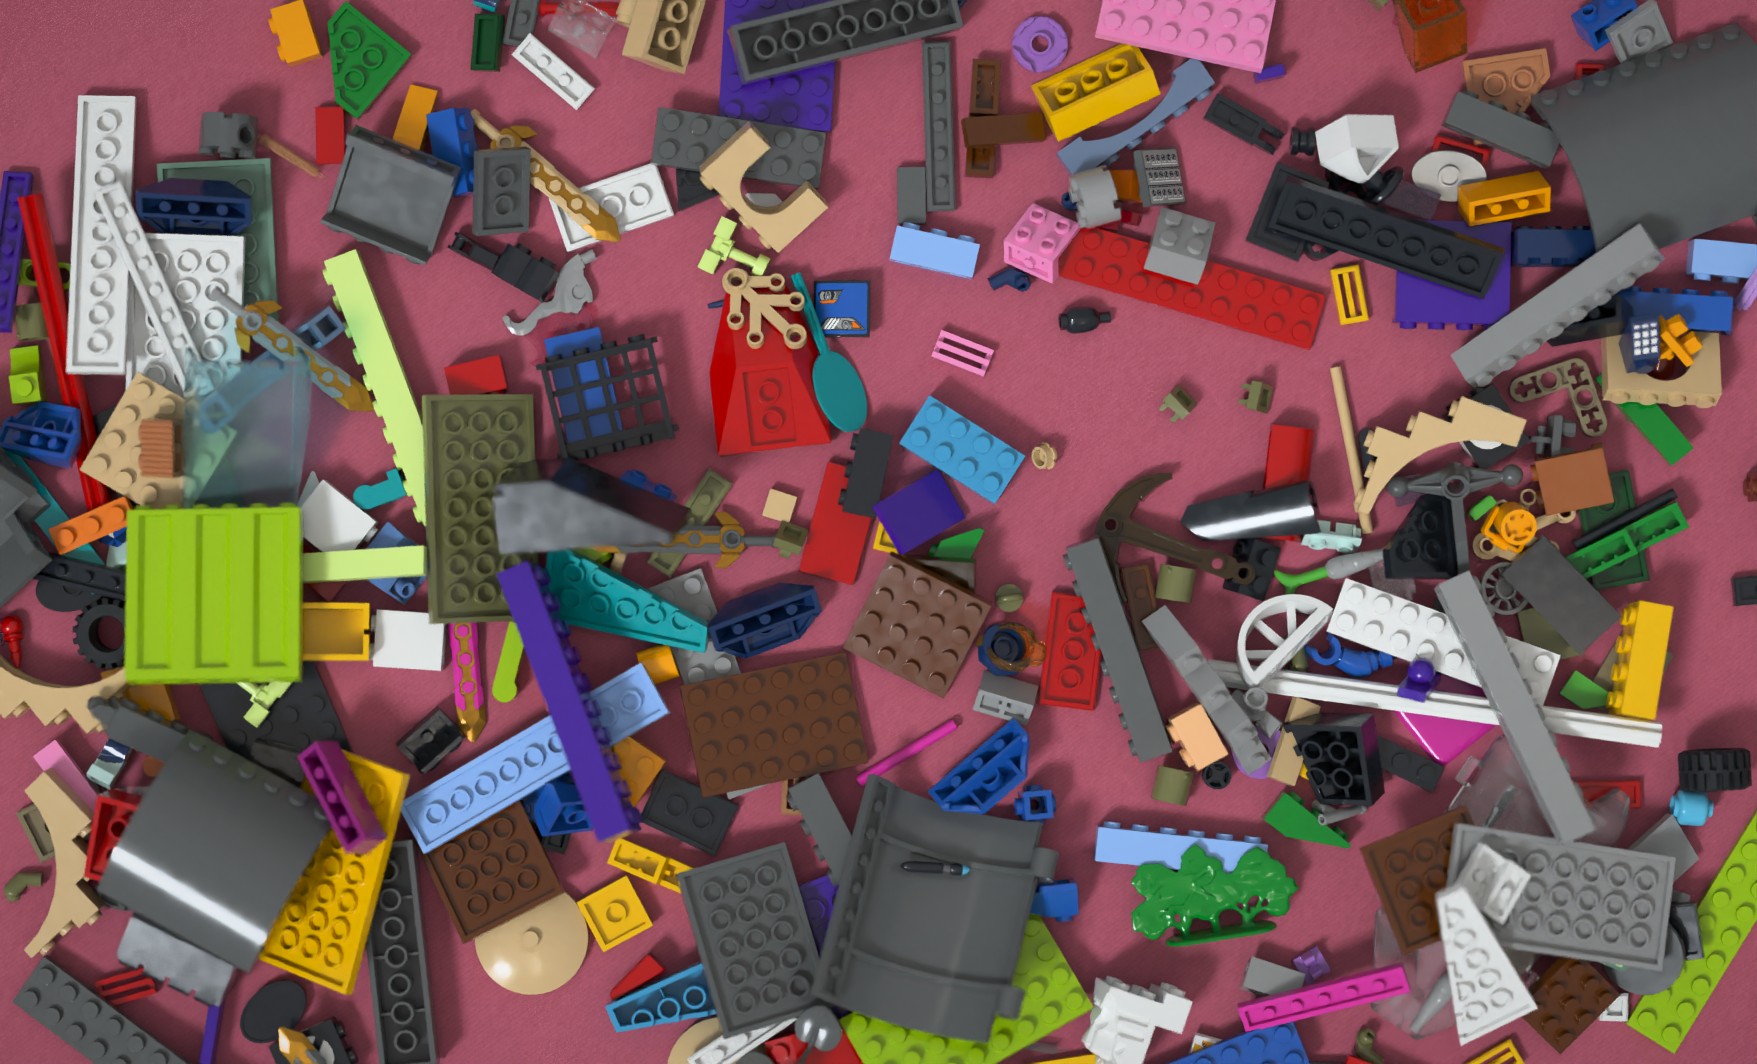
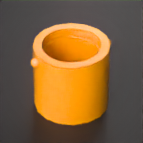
M661 644L636 652L638 662L644 664L655 685L680 677L671 646Z

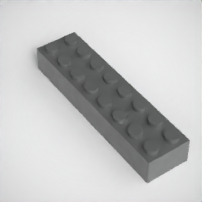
M833 0L730 26L727 32L741 85L956 32L964 26L957 0Z
M416 838L392 841L366 940L379 1064H440L417 845L415 843Z

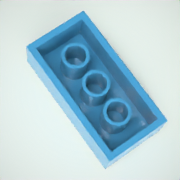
M930 395L899 443L908 451L992 504L997 502L1025 457L1019 451Z

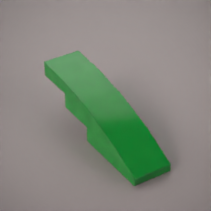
M1601 373V374H1600L1598 377H1596L1594 380L1597 382V384H1598V385L1601 387V389H1602V373ZM1640 402L1614 403L1627 421L1632 423L1645 440L1655 447L1669 466L1674 465L1694 448L1656 403L1653 405H1642Z

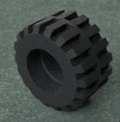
M110 597L95 600L90 605L85 606L81 610L82 613L77 615L75 619L77 625L73 626L72 633H76L73 643L74 645L78 644L80 647L77 650L78 654H84L86 656L85 661L89 664L94 663L97 668L106 667L107 669L122 667L125 665V639L121 647L117 649L108 648L99 638L98 626L104 617L112 616L118 619L125 629L126 601Z
M1747 749L1685 750L1678 754L1680 789L1690 792L1742 790L1752 786L1750 751Z

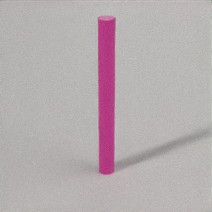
M953 719L856 776L860 786L866 784L868 774L880 776L957 730L958 728Z

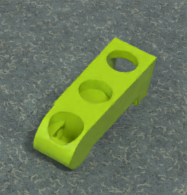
M514 621L509 622L492 687L494 697L500 702L512 701L516 698L519 690L516 681L525 648Z

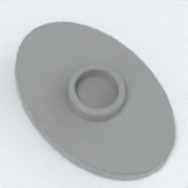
M1438 150L1427 153L1420 157L1412 167V179L1416 187L1424 194L1443 201H1458V186L1487 181L1485 169L1478 160L1466 153L1454 150Z

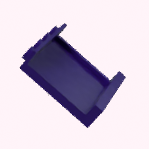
M1422 220L1503 247L1504 254L1484 299L1396 270L1395 318L1392 319V323H1400L1401 329H1417V324H1428V329L1443 330L1445 325H1456V330H1473V325L1484 326L1485 331L1507 316L1510 311L1512 222H1492L1469 227L1466 221Z

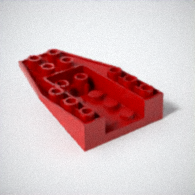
M774 280L771 284L773 286H779L782 282L780 280ZM786 283L784 290L779 293L772 292L769 287L752 288L758 295L791 294ZM726 292L709 371L719 457L800 446L831 444L829 420L817 400L813 386V366L819 353L799 311H792L789 307H772L790 325L799 324L804 327L807 341L803 347L799 349L789 348L784 342V335L761 314V332L764 336V344L760 348L754 349L747 343V334L750 331V303L742 296L741 313L744 316V326L739 330H733L727 323V316L730 313V294ZM739 317L731 319V322L734 324L741 321ZM795 335L790 340L798 342L801 338ZM752 336L750 340L752 342H758L760 340V337Z

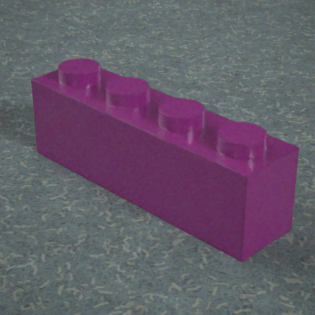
M316 741L297 756L346 854H367L387 838L338 742Z

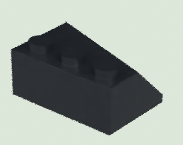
M1321 712L1282 724L1286 733L1291 731L1297 743L1293 748L1297 757L1303 756V762L1307 769L1306 776L1320 804L1373 806L1385 793L1374 714Z

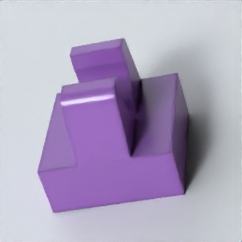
M1316 945L1291 959L1298 972L1306 974L1304 978L1306 985L1331 971Z

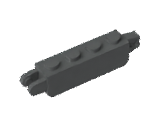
M95 695L87 700L88 710L91 711L90 713L93 718L95 717V719L100 721L101 727L108 738L164 763L167 762L189 731V727L185 723L174 719L172 722L164 719L162 713L152 708H149L148 711L139 707L140 705L136 701L128 697H124L122 700L113 696L112 700L109 701ZM201 730L197 731V733L205 736L206 738L210 740L213 739V737L210 736L208 733Z

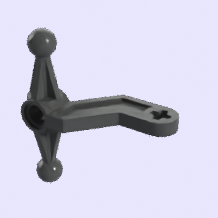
M1459 462L1447 463L1443 468H1439V470L1410 480H1406L1402 476H1394L1387 483V491L1395 498L1404 497L1408 491L1445 496L1451 500L1458 575L1470 571L1463 498L1467 494H1471V492L1500 482L1505 483L1507 486L1519 485L1523 479V471L1515 464L1507 465L1502 471L1464 466ZM1454 479H1459V480H1460V481L1457 482V483H1451V482H1450L1451 480H1454Z

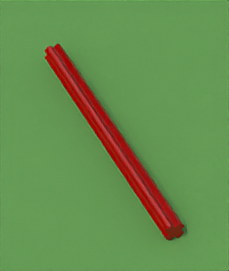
M43 193L19 197L18 202L64 406L77 408L81 413L82 444L78 451L76 462L87 511L89 512L110 503L111 498L107 485L79 470L97 441V435L83 374H68L66 372L69 309Z

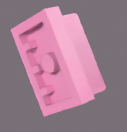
M1031 204L1004 239V262L1053 284L1059 276L1058 258L1079 232L1080 227L1073 220L1039 205Z

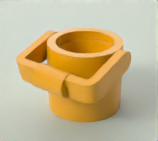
M1506 502L1500 505V507L1495 505L1491 509L1481 527V533L1490 539V543L1503 551L1509 550L1513 553H1520L1525 544L1534 537L1537 531V522L1534 516L1522 504ZM1492 523L1499 534L1489 531Z

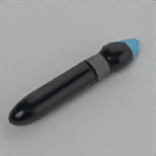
M907 861L901 864L903 870L916 873H950L959 876L970 871L969 867L959 863Z

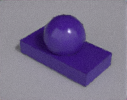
M1418 658L1409 664L1408 675L1398 686L1397 696L1425 703L1440 683L1441 673L1435 671L1431 661L1425 658Z

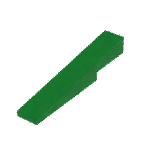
M1673 501L1565 557L1585 578H1589L1638 554L1639 551L1689 528V525L1677 502Z

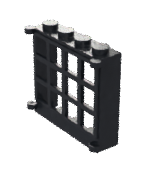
M644 334L628 337L629 343L617 345L615 340L600 344L601 350L590 352L589 347L573 350L572 357L562 359L561 354L544 357L546 363L536 365V369L541 370L560 446L561 452L557 453L558 459H588L600 454L622 451L638 445H647L655 441L675 438L674 431L679 430L678 424L672 425L653 347V343L658 342L657 336L645 339ZM647 348L652 368L632 373L627 352ZM622 354L626 374L606 379L601 358ZM595 360L600 380L580 385L575 364ZM569 366L574 387L553 391L549 371ZM654 374L658 394L638 399L633 378ZM628 380L633 400L612 405L607 385ZM602 386L606 407L586 411L581 391ZM575 392L580 413L560 417L555 397ZM660 400L664 420L645 425L640 404ZM634 406L639 426L618 431L614 411ZM608 412L613 433L592 437L588 417ZM582 418L587 439L566 444L561 423Z

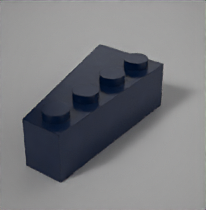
M1518 226L1515 231L1511 232V267H1577L1596 254L1593 232L1590 230V226H1573V230H1562L1561 226H1545L1544 229H1533V226Z

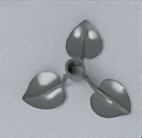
M826 1005L812 1006L806 1009L797 1019L795 1024L796 1037L802 1042L809 1043L797 1064L805 1062L813 1046L821 1051H829L834 1049L841 1040V1025L831 1008ZM749 1052L741 1057L737 1064H774V1062L764 1053Z

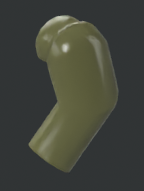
M43 872L17 873L4 886L3 891L6 899L10 902L18 901L21 892L26 886H43Z
M1370 1028L1359 1030L1356 1035L1357 1055L1370 1062L1382 1064L1384 1059L1373 1050L1375 1032Z

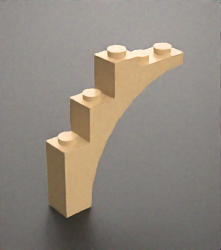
M1460 396L1459 401L1453 400L1448 412V416L1452 417L1451 422L1418 411L1417 416L1411 415L1405 431L1410 432L1409 437L1376 426L1374 431H1368L1363 445L1368 447L1366 453L1376 456L1375 462L1370 460L1364 474L1365 477L1369 478L1365 488H1359L1354 503L1359 504L1357 510L1369 514L1378 494L1391 477L1409 461L1428 450L1449 443L1468 440L1495 441L1517 447L1527 420Z
M0 654V714L4 719L11 717L20 718L31 708L45 726L54 724L60 726L73 716L87 734L93 732L102 733L104 730L101 727L100 721L95 719V717L93 718L90 713L91 711L87 708V700L95 695L109 701L112 700L113 696L123 700L126 696L124 692L130 686L132 688L137 686L129 685L125 681V667L116 674L89 685L65 686L49 683L24 673Z
M53 768L44 771L24 790L39 809L49 829L55 849L57 869L55 894L48 916L38 934L24 949L31 958L39 953L44 956L56 945L53 939L59 934L64 937L75 925L78 928L86 923L92 926L103 915L100 910L106 905L104 900L86 883L91 879L84 877L89 845L82 838H85L91 832L94 811Z

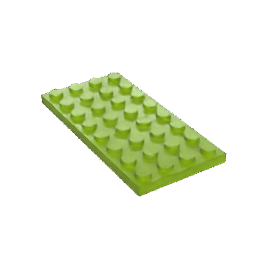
M1030 913L1012 986L1025 991L1019 1020H1009L995 1016L989 1043L965 1041L920 1032L856 1012L840 1019L839 1023L863 1064H997L1086 1014L1094 1007L1040 915Z

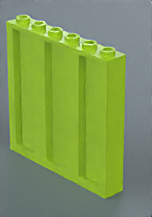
M254 503L250 504V508H239L237 504H222L221 508L210 509V505L196 504L193 505V509H181L180 505H165L164 509L153 510L152 506L138 505L135 506V510H127L125 681L129 685L302 682L303 511L300 507H296L294 503H280L277 508H267V504Z

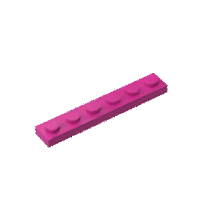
M1403 962L1241 1002L1238 1003V1011L1247 1033L1256 1029H1265L1410 993L1411 986Z

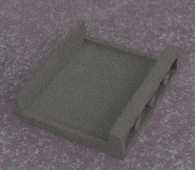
M355 125L347 136L345 145L348 146L327 213L323 216L320 223L328 226L332 231L349 234L359 242L376 245L386 253H395L403 256L413 264L426 265L433 256L462 168Z

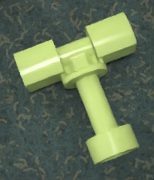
M721 216L713 233L716 237L710 249L705 250L698 268L714 275L720 260L726 262L728 257L752 268V275L763 276L771 258L762 254L756 258L733 247L735 241L731 240L737 223Z
M255 682L237 683L252 695L250 701L254 703L243 718L259 728L269 715L270 711L268 709L277 697L282 698L293 682H270L268 685L263 682L260 686Z

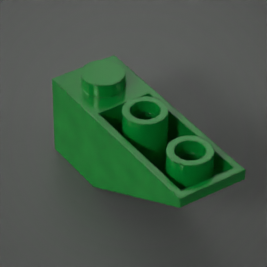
M1281 791L1261 816L1262 819L1286 837L1347 849L1352 846L1346 841L1349 836L1335 826L1332 830L1327 825H1320L1318 822L1320 813L1314 808L1311 812L1302 806L1305 801L1293 791L1289 794Z

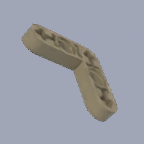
M1574 358L1518 377L1509 384L1508 394L1510 398L1519 403L1566 388L1580 430L1584 435L1597 437L1602 435L1607 428V420L1589 368L1582 359ZM1572 363H1574L1575 367H1581L1582 372L1578 373V378L1580 382L1586 379L1587 385H1581L1575 389L1572 388L1571 384L1577 383L1575 376H1569L1568 374ZM1546 372L1552 373L1556 379L1555 385L1550 389L1543 387L1541 384V376ZM1534 376L1535 386L1539 390L1538 394H1535V388L1526 391V397L1524 398L1521 394L1515 393L1514 389L1518 388V382H1521L1522 386L1531 384L1533 381L1530 377ZM1581 390H1587L1591 394L1592 399L1587 406H1582L1577 402V393ZM1595 406L1597 411L1591 412L1594 420L1600 421V425L1597 426V432L1587 428L1586 424L1590 422L1589 415L1585 414L1582 416L1581 411L1589 410Z

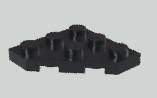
M1433 494L1419 497L1382 551L1385 579L1449 580L1458 576L1450 499Z

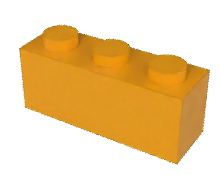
M1539 171L1458 186V211L1469 227L1549 212L1551 187Z

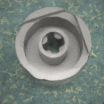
M1106 165L1074 173L1068 177L1070 184L1068 192L1071 202H1077L1078 212H1076V218L1080 229L1085 227L1089 229L1121 220L1120 208L1115 209L1113 205L1118 200L1112 176L1109 170L1106 171Z

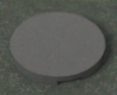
M1668 923L1662 971L1629 967L1621 972L1604 964L1602 965L1611 980L1622 989L1638 995L1657 994L1669 988L1681 975L1686 958L1684 942L1680 939L1672 925Z

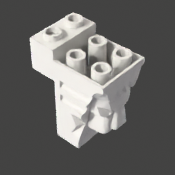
M1106 976L1105 980L1096 977L1092 995V1003H1095L1090 1014V1025L1081 1041L1088 1050L1096 1054L1095 1064H1142L1155 1026L1182 1034L1193 1001L1184 997L1186 992L1165 982H1161L1160 986L1151 983L1148 991V989L1132 984L1130 988V985L1122 983V980L1111 976Z

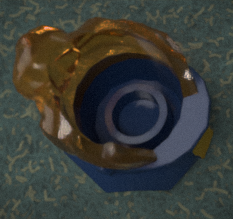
M1007 622L1005 624L990 625L983 635L979 636L977 641L979 661L995 676L1017 675L1029 665L1033 667L1041 665L1047 658L1045 644L1037 640L1036 633L1033 630L1019 623Z

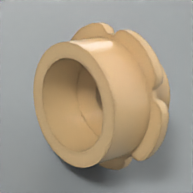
M1042 442L1040 446L1032 450V461L1037 468L1052 469L1055 466L1057 452L1049 443Z

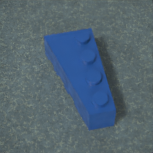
M1630 286L1625 288L1624 291L1617 292V295L1621 294L1632 305L1633 317L1658 314V316L1662 315L1667 321L1680 314L1691 331L1713 333L1714 331H1722V335L1732 336L1733 297H1728V292L1711 291L1710 296L1699 295V290L1682 289V294H1670V289L1653 288V292H1641L1642 287Z

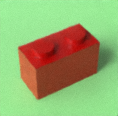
M500 355L444 367L450 395L503 394L504 390H509L502 356Z

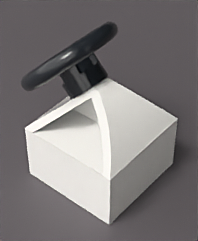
M1345 115L1315 132L1320 165L1344 178L1361 183L1367 189L1361 200L1379 205L1400 184L1404 176V169L1402 167H1393L1385 173L1379 169L1399 148L1393 115Z

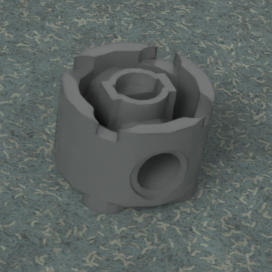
M225 112L202 113L199 154L216 155L217 152L220 153V158L237 159V154L241 158H256L258 118L239 113H232V115H226Z

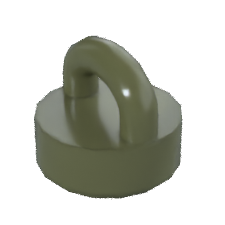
M1013 584L1002 585L995 594L996 605L1005 612L1016 611L1023 603L1022 591Z

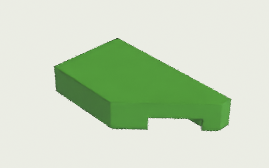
M1574 670L1559 694L1580 709L1605 706L1608 692L1577 670Z

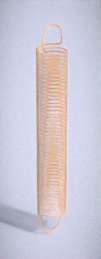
M264 134V137L261 136L260 140L265 144L264 146L268 149L271 148L274 153L276 152L285 160H288L308 174L310 173L314 178L317 176L315 173H320L314 164L311 165L308 160L303 162L290 149L287 150L284 145L281 146L278 141L276 143L273 138L270 139L266 134Z

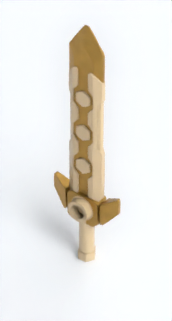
M476 109L471 111L474 125L492 139L490 143L491 149L525 146L531 149V185L543 192L596 240L619 242L621 240L616 219L590 196L584 194L558 172L551 163L531 146L522 141V139L526 140L537 136L535 131L529 126H510V129L504 128L498 131Z

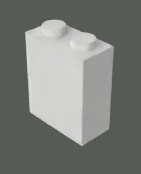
M322 480L300 507L303 511V537L322 552L358 550L364 541L369 543L379 531L376 528L379 521L364 509L357 507L350 498L327 480Z
M378 609L376 615H372L371 632H375V643H370L369 659L373 660V666L444 670L447 623L429 624L428 612Z

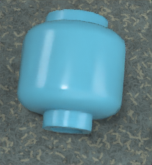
M1679 789L1676 795L1671 796L1669 811L1670 814H1673L1679 825L1702 826L1705 824L1707 817H1712L1713 801L1708 800L1706 792H1690Z

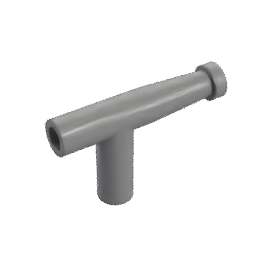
M1315 799L1312 803V809L1314 808L1321 813L1318 816L1320 825H1327L1367 812V806L1363 805L1335 809L1328 804H1320L1318 799Z

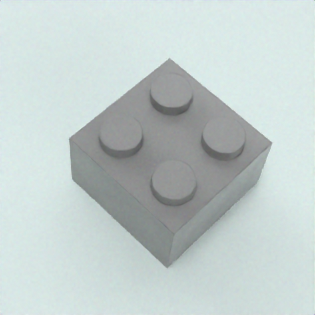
M1161 207L1153 229L1144 269L1198 285L1207 262L1215 222Z

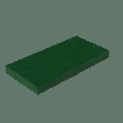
M1629 470L1609 473L1614 503L1577 510L1582 535L1636 507ZM1644 550L1591 576V584L1597 590L1650 581Z

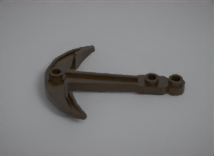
M1172 473L1148 475L1127 485L1116 493L1103 509L1098 520L1095 536L1099 535L1123 604L1128 599L1122 585L1120 563H1117L1121 543L1131 544L1196 565L1202 571L1227 580L1234 578L1241 585H1249L1256 578V570L1250 563H1238L1234 557L1209 548L1201 549L1131 520V515L1139 501L1144 502L1158 487L1173 479ZM1109 520L1116 522L1114 530L1106 528V523ZM1216 558L1221 559L1223 562L1222 567L1219 569H1215L1212 566V562ZM1242 568H1247L1250 572L1249 576L1245 579L1239 576V571Z

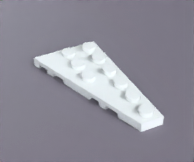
M1460 882L1437 893L1436 900L1460 1045L1462 1046L1538 1009L1464 884Z

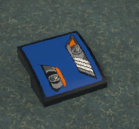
M870 280L814 281V309L825 338H870Z

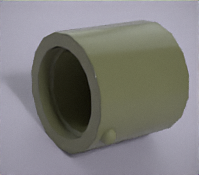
M41 303L16 306V336L18 341L49 339Z
M1160 564L1155 598L1191 603L1196 570Z
M1158 765L1151 798L1187 806L1194 773Z

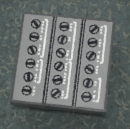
M1176 148L1141 149L1133 152L1135 160L1134 169L1137 173L1140 188L1139 197L1142 200L1143 207L1173 206L1186 203Z

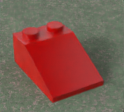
M111 789L97 795L84 877L97 881L101 880L111 856L144 797L116 789Z
M841 1026L842 1036L839 1044L829 1051H821L813 1046L803 1064L863 1063ZM795 1031L775 1035L764 1042L767 1054L774 1064H797L809 1044L800 1041L796 1037Z

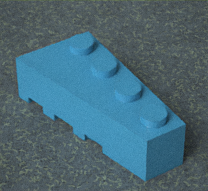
M701 961L610 1001L605 1006L617 1033L716 1014Z

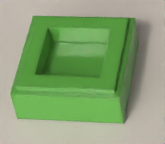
M1491 495L1484 496L1470 507L1465 515L1470 521H1476L1496 505L1497 502Z

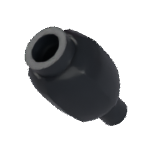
M1092 307L1068 308L1065 313H1060L1058 316L1059 328L1071 334L1090 332L1095 330L1101 323H1110L1111 314L1109 311L1098 312Z

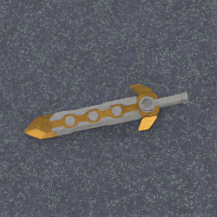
M219 286L214 287L208 297L213 301L216 300L237 316L234 330L239 347L249 352V336H252L256 342L314 382L322 391L349 411L371 412L373 410V405L365 386L338 366L333 365L274 318L267 316V313L271 314L282 309L279 304L273 300H262L243 307L224 293L223 289Z

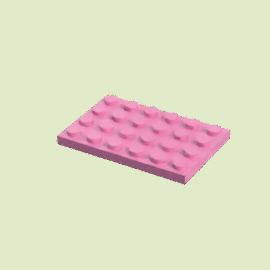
M1102 0L1095 38L1261 73L1276 0Z

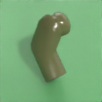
M1288 634L1283 638V640H1286L1288 638ZM1305 646L1292 658V662L1288 667L1289 670L1305 672L1308 669V654Z

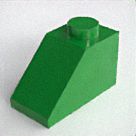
M978 528L941 540L939 545L933 543L927 556L970 559L985 530Z

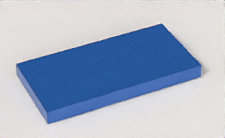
M600 327L547 338L544 339L548 356L561 354L563 359L572 357V351L589 347L590 352L601 350L600 344H603ZM607 357L601 358L606 379L611 378ZM595 360L575 364L580 385L600 380ZM569 366L551 370L556 391L574 387ZM612 383L607 386L612 405H615L617 400ZM602 386L581 391L586 411L606 407ZM575 392L557 396L562 417L580 413ZM615 410L614 415L618 431H621L623 426L619 410ZM608 412L588 417L592 437L613 433ZM582 418L563 423L568 443L587 439Z

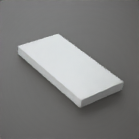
M647 164L578 188L616 219L619 234L674 216L657 165ZM549 198L567 252L602 241L596 240Z

